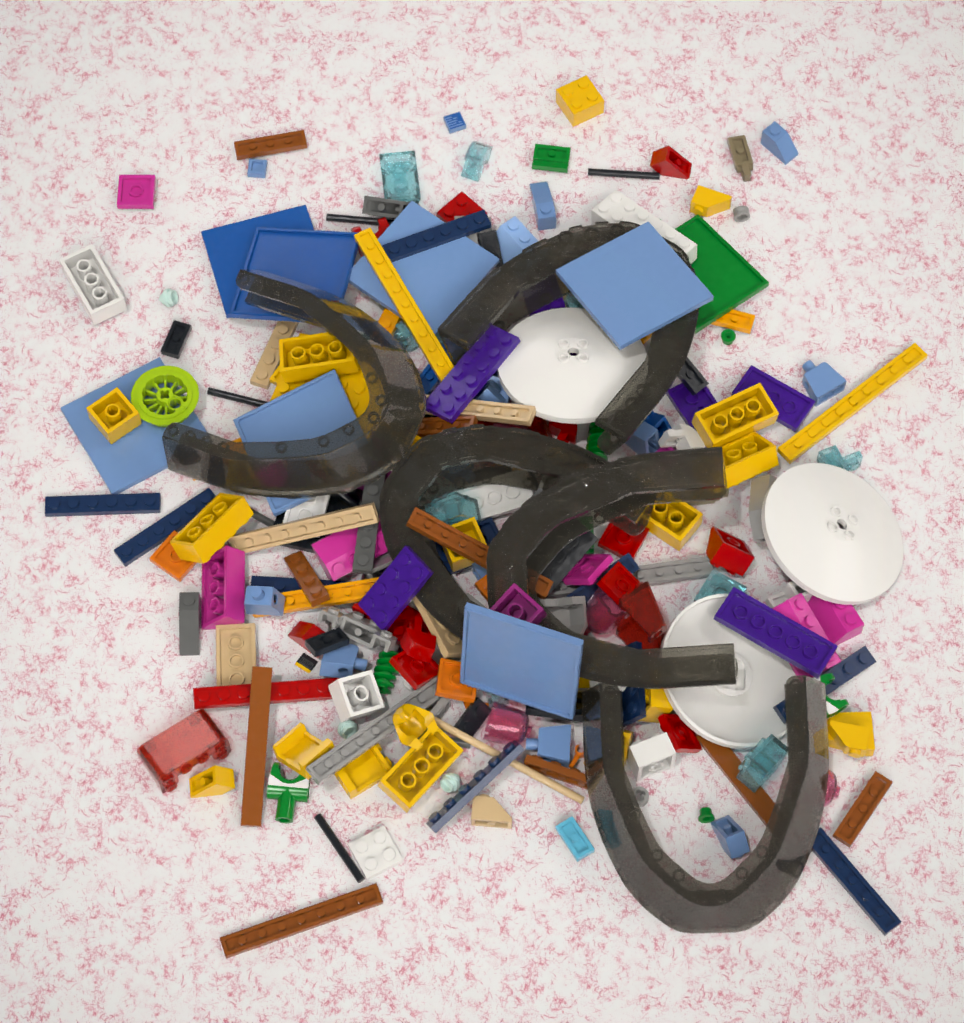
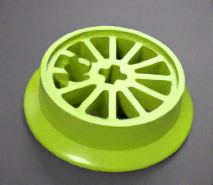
M159 366L146 371L136 380L131 391V403L139 412L140 418L159 427H172L185 421L194 411L199 399V388L193 376L175 366ZM164 383L163 388L158 387L159 384ZM168 383H173L171 388L167 387ZM178 386L182 387L181 389L175 392ZM152 388H155L157 393H154L150 390ZM149 396L152 397V399H145V397Z

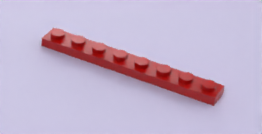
M340 678L271 682L270 704L332 699L328 685ZM251 684L193 688L194 710L249 706Z

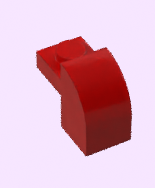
M550 421L548 423V433L557 436L553 447L569 445L570 443L575 445L577 441V424Z
M415 616L412 623H408L400 639V645L403 651L410 657L429 663L435 651L436 636L421 632L422 618Z

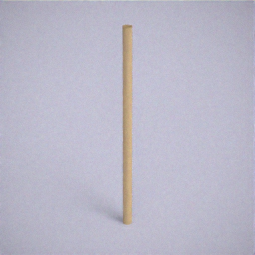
M435 717V722L440 729L492 757L498 756L501 753L495 748ZM513 760L509 764V766L580 804H582L585 798L517 760Z

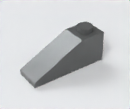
M364 196L362 214L396 219L410 202Z
M199 592L179 593L180 656L200 655L202 601Z

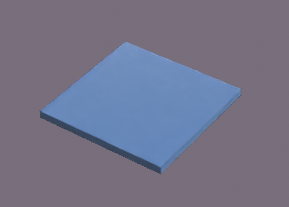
M411 201L378 238V241L382 246L444 224L445 222L414 201ZM465 236L392 262L435 336H437L496 267L500 259ZM363 255L352 268L349 283L401 318L366 257Z
M649 221L556 269V275L619 350L707 304L714 298L712 293Z
M160 357L60 408L111 494H119L213 445L212 439L194 411L185 421L172 427L155 426L141 419V425L113 444L108 442L89 419L86 408L116 387L131 403V391L136 380L152 368L165 366ZM164 383L159 384L158 387L163 388ZM168 383L167 387L171 388L173 383ZM152 388L150 390L154 393H157L155 388ZM146 396L145 399H152V397Z
M335 369L233 420L275 517L378 466Z
M467 602L464 607L460 683L573 720L576 710L584 640Z

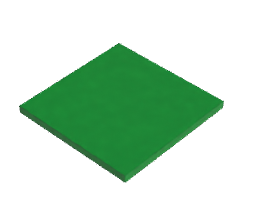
M699 215L694 216L675 230L697 244V259L688 267L712 293L714 298L707 304L668 324L683 341L769 286V282Z

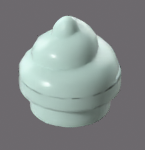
M165 289L160 295L159 301L166 307H173L178 303V293L172 289Z
M352 720L340 722L337 729L338 734L344 739L349 738L358 731L357 724Z
M445 773L440 780L441 788L447 793L457 791L460 787V776L455 773Z

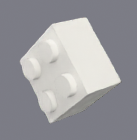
M372 670L337 679L328 685L341 723L374 714L385 707Z
M667 732L662 734L655 733L647 740L633 742L629 746L627 761L638 782L674 768L676 751Z

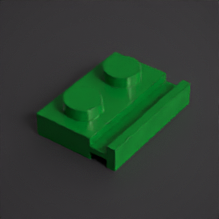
M535 144L532 169L567 173L571 148Z

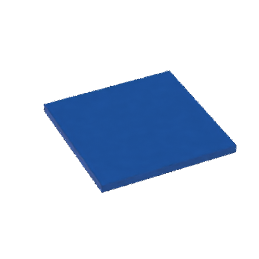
M306 205L201 231L226 318H231L230 310L256 227L314 230Z
M256 227L230 310V317L337 324L359 248L354 235L359 232Z

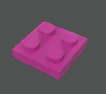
M119 175L117 208L154 209L155 175Z
M585 554L563 579L564 584L593 585L597 578L609 568L613 561L610 554Z

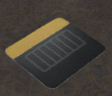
M303 653L295 665L310 673L318 661Z

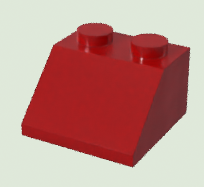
M712 526L706 554L710 559L709 562L717 568L720 566L725 568L732 575L738 574L743 577L754 560V555L745 541Z

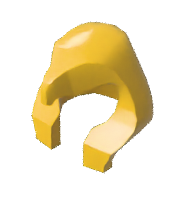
M409 703L401 705L392 715V721L400 742L405 746L415 748L417 751L423 746L417 738L427 728L433 734L440 729L435 722L432 712Z

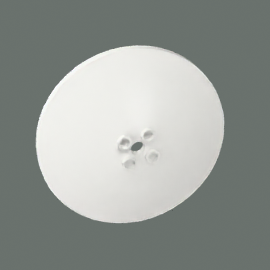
M572 307L557 308L534 314L519 322L509 331V333L519 337L521 342L497 369L499 381L504 391L516 404L535 406V416L549 421L583 424L612 417L628 408L639 397L648 376V357L641 340L619 350L586 309ZM570 353H576V354H578V355H576V356H571V355H569V354H570Z
M807 463L785 471L769 487L761 510L764 538L779 567L799 587L828 602L855 605L876 599L895 582L903 562L901 531L888 504L867 482L837 466L823 463ZM838 523L842 524L844 529L839 528Z
M729 594L707 596L693 602L682 610L671 622L664 635L659 655V672L666 697L679 718L695 733L710 742L735 749H750L772 743L786 734L795 725L794 721H798V718L791 719L784 724L773 707L798 691V686L801 683L789 662L714 620L715 614ZM726 671H730L733 674V680L726 677Z

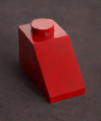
M668 145L653 151L650 167L662 176L687 180L690 177L692 163Z
M299 621L288 634V637L310 652L305 646V640L325 632L315 624Z

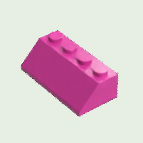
M382 513L380 514L374 559L400 545L392 526ZM358 527L331 533L311 544L328 579L335 581L353 571Z
M226 545L217 550L208 562L202 564L201 629L204 630L216 629V625L244 623V551Z
M802 593L772 608L829 640ZM836 651L823 672L841 662ZM789 663L801 684L814 677Z
M812 595L808 605L830 642L839 645L862 633L864 622L852 605L836 604Z

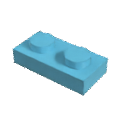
M573 816L555 826L556 831L577 862L594 852V847Z

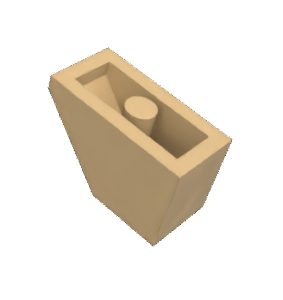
M479 794L473 798L472 826L512 829V818L494 797H490L487 794Z

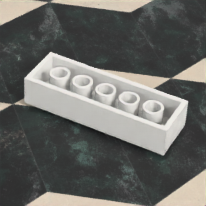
M617 190L613 191L591 210L592 225L612 239L649 221L687 266L697 259L696 243Z

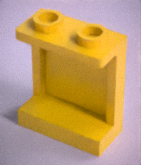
M300 722L273 745V750L278 761L309 780L311 776L306 771V767L335 746L330 739L327 738L321 741L307 732L305 725Z
M379 743L334 774L350 799L379 783L393 766L387 756L383 757L380 751L382 749Z

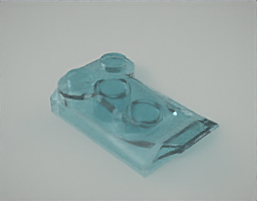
M415 150L379 154L384 198L419 203L421 196Z

